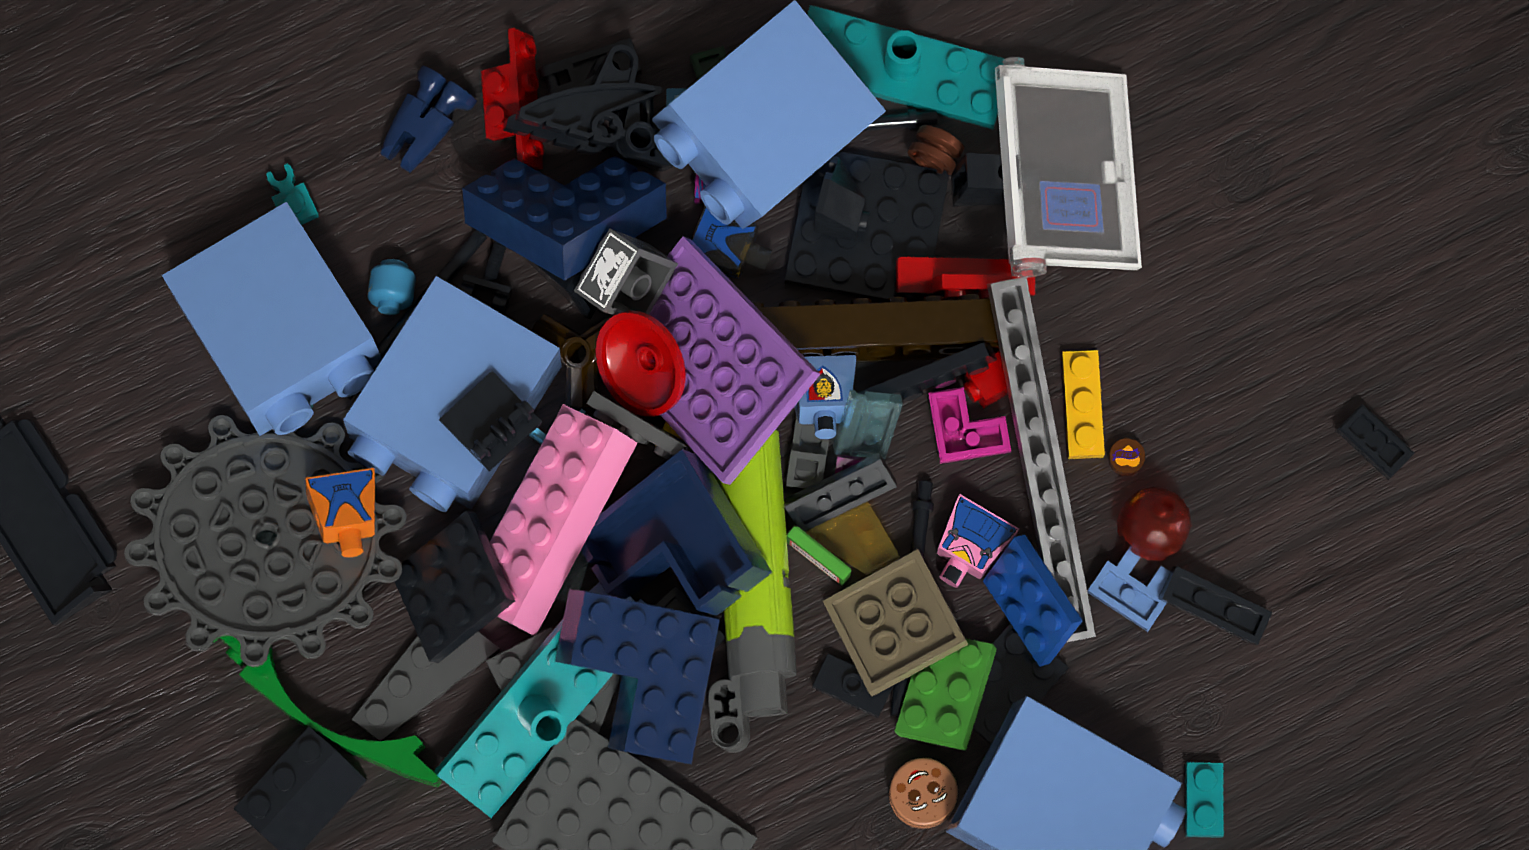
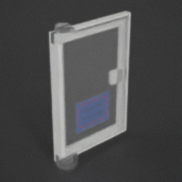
M1021 57L1004 59L1003 65H998L995 68L1011 275L1027 278L1041 276L1047 273V266L1138 270L1142 268L1126 74L1024 67V59Z

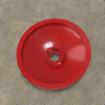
M624 311L605 322L597 338L596 360L601 378L610 394L624 408L641 416H657L672 409L683 394L686 373L682 352L670 331L656 318L640 311Z

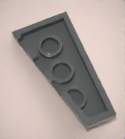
M477 632L440 663H434L428 660L417 636L352 720L378 741H385L415 718L425 707L447 693L446 691L461 679H465L488 658L496 655L500 648Z

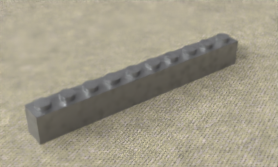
M1027 277L987 284L1039 556L1083 620L1067 642L1096 637Z

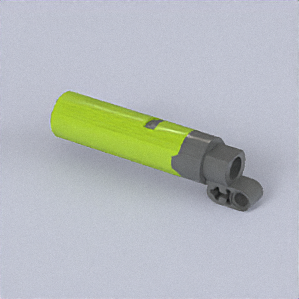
M776 429L731 485L722 483L714 474L718 484L773 572L748 592L738 590L742 597L724 610L729 680L723 679L713 684L708 698L712 739L717 746L729 753L741 752L749 744V717H769L788 714L785 679L797 675L791 588L789 587L788 579L789 562L779 431ZM727 691L735 695L734 699L729 700V708L721 701V698L727 697ZM729 711L737 717L729 716ZM730 726H737L739 731L737 739L732 743H725L723 740L725 729Z

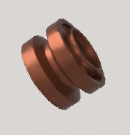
M928 125L920 126L916 134L920 142H913L911 144L908 155L922 167L938 169L937 173L939 174L947 171V174L951 175L956 167V163L952 158L961 157L964 145L943 129Z

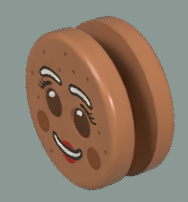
M917 758L903 764L894 774L889 788V801L895 815L903 823L919 829L932 828L944 822L952 813L958 797V787L952 772L941 762L930 758Z

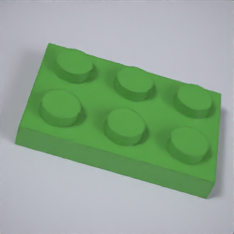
M966 639L969 645L913 674L897 721L895 733L900 737L966 751L997 649L994 644Z

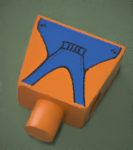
M374 468L305 478L307 500L323 542L327 544L340 542L343 557L361 555L363 553L361 538L375 535Z

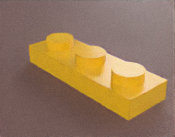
M1098 350L1064 351L1061 354L1068 459L1104 458Z

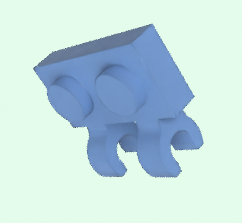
M1130 546L1117 566L1109 561L1106 562L1087 593L1148 632L1167 604L1158 598L1170 571L1160 566L1148 586L1139 582L1129 574L1143 553Z

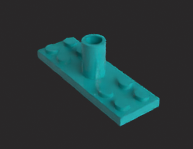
M810 5L807 14L874 97L924 111H937L938 115L994 129L998 115L995 68L1011 69L1013 61L917 35L911 31L895 29Z
M563 619L434 771L439 778L490 818L495 815L549 749L564 738L569 723L577 718L613 675L612 673L555 662Z

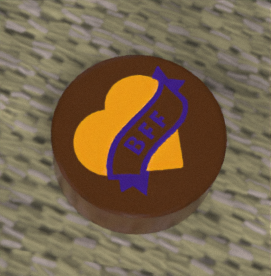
M1124 438L1118 440L1110 449L1108 455L1109 465L1119 475H1134L1144 464V448L1134 439Z

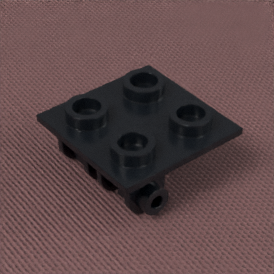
M493 371L439 419L489 472L543 423L533 413V407L526 400L522 401Z

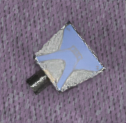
M706 206L691 238L702 252L727 277L740 278L746 263L766 270L773 250L755 243L758 236L757 224L753 222L744 229L735 220L728 225L723 224L709 212Z

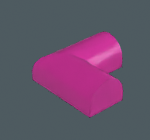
M964 387L928 393L940 464L1011 453L1005 416L970 421Z

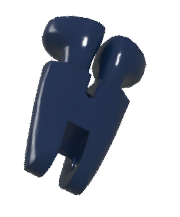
M421 66L417 72V78L420 83L419 90L415 96L411 94L406 95L388 130L380 153L388 160H392L405 142L411 145L400 165L401 168L409 173L431 153L454 125V122L448 118L450 113L455 109L471 110L477 103V100L452 81L447 82L442 75L425 66ZM442 92L435 107L430 108L429 104L432 99Z

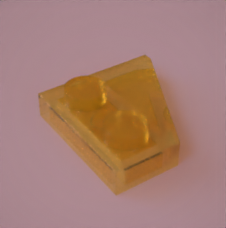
M868 501L806 532L828 551L867 576L901 559Z

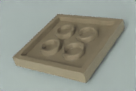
M918 549L823 600L871 696L882 692L969 645Z

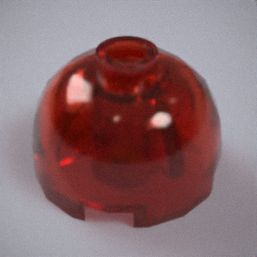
M1155 486L1144 488L1134 493L1124 503L1116 520L1117 532L1119 536L1123 534L1125 540L1132 546L1130 551L1144 559L1156 561L1165 560L1167 556L1179 552L1186 543L1192 526L1190 511L1185 501L1176 492L1165 487Z

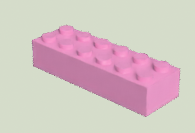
M564 404L562 405L490 541L492 550L515 598V602L497 617L533 636L537 635L637 445L636 441L607 424Z

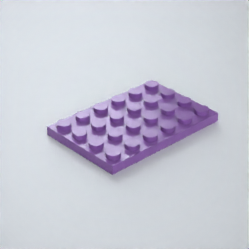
M683 236L668 254V257L677 262L678 265L649 314L660 321L677 341L683 355L686 373L685 387L680 400L672 409L660 416L722 483L731 485L819 377L820 373L691 239Z

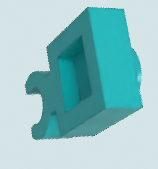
M289 164L284 165L287 177L283 181L275 180L271 171L267 173L270 186L274 190L280 191L279 194L271 197L275 207L287 202L301 225L319 217L304 182L294 186L295 174Z

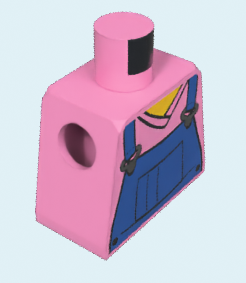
M960 494L938 547L937 554L948 561L939 578L955 588H958L967 572L981 579L1002 555L1013 538L1017 536L1019 528Z

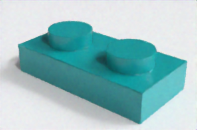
M1186 762L1185 837L1222 838L1224 836L1223 763Z

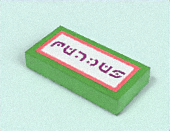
M794 526L787 534V544L843 587L849 580L851 568L798 526Z

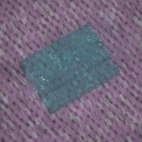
M850 390L833 444L835 455H841V452H848L854 457L869 458L880 452L885 460L903 405L901 395L868 391L865 394H856V390Z

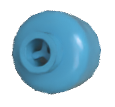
M395 259L383 260L371 270L367 298L372 305L378 308L379 312L386 315H396L400 310H404L412 305L416 276L403 261Z

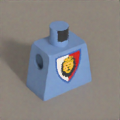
M856 355L805 357L820 375L797 402L794 409L800 424H814L815 436L819 439L835 437L837 434L836 423L849 422Z

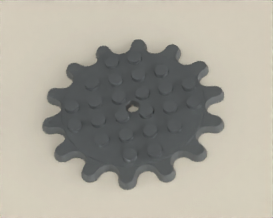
M219 415L212 418L209 422L208 430L211 443L206 450L193 453L179 444H169L163 448L160 458L162 464L171 473V481L161 490L141 488L132 494L130 503L133 510L150 518L153 523V529L149 536L131 541L125 548L124 556L129 564L136 567H152L160 574L158 585L150 590L144 598L145 609L150 614L160 616L169 611L184 610L190 615L191 625L185 635L186 644L190 649L201 652L208 649L217 638L232 636L240 643L242 661L248 666L258 667L265 663L268 658L269 648L276 641L290 640L296 644L301 655L309 659H315L325 651L326 644L323 629L328 622L342 620L357 629L370 625L374 614L369 604L364 601L362 590L365 585L371 582L392 583L400 578L402 574L401 563L398 559L383 553L379 547V541L383 535L397 531L405 525L406 513L398 505H380L375 502V535L361 538L363 553L359 556L343 557L340 542L328 544L323 542L307 500L305 478L368 469L360 463H348L340 456L339 450L345 439V432L339 424H324L315 435L308 438H301L295 435L294 432L277 435L273 429L259 436L257 432L253 434L240 432L230 417ZM375 473V484L381 481L384 476ZM269 530L274 532L277 537L272 542V545L269 546L268 544L258 542L256 536L261 531Z

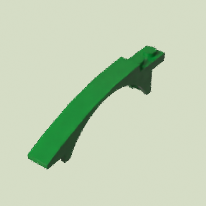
M232 636L217 638L214 643L221 639L229 647L225 653L237 665L242 667L244 662L241 659L239 641ZM272 645L269 648L268 658L264 664L258 667L247 665L240 672V677L292 720L306 728L310 726L322 738L347 753L407 779L436 788L442 784L441 779L417 757L426 748L417 736L413 735L389 741L353 739L325 729L302 713L290 700L279 680L273 660Z

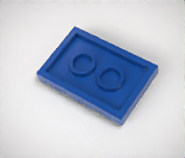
M1025 535L1014 537L983 582L1040 667L1052 662L1083 620Z

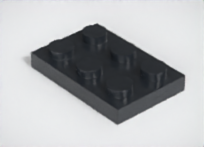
M1011 624L993 643L997 650L973 726V730L990 745L1014 702L1027 696L1039 703L1069 668L1056 656L1050 664L1039 667Z

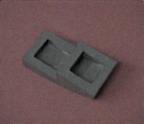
M797 416L786 486L806 489L824 480L829 439L817 438L815 436L814 424H800Z

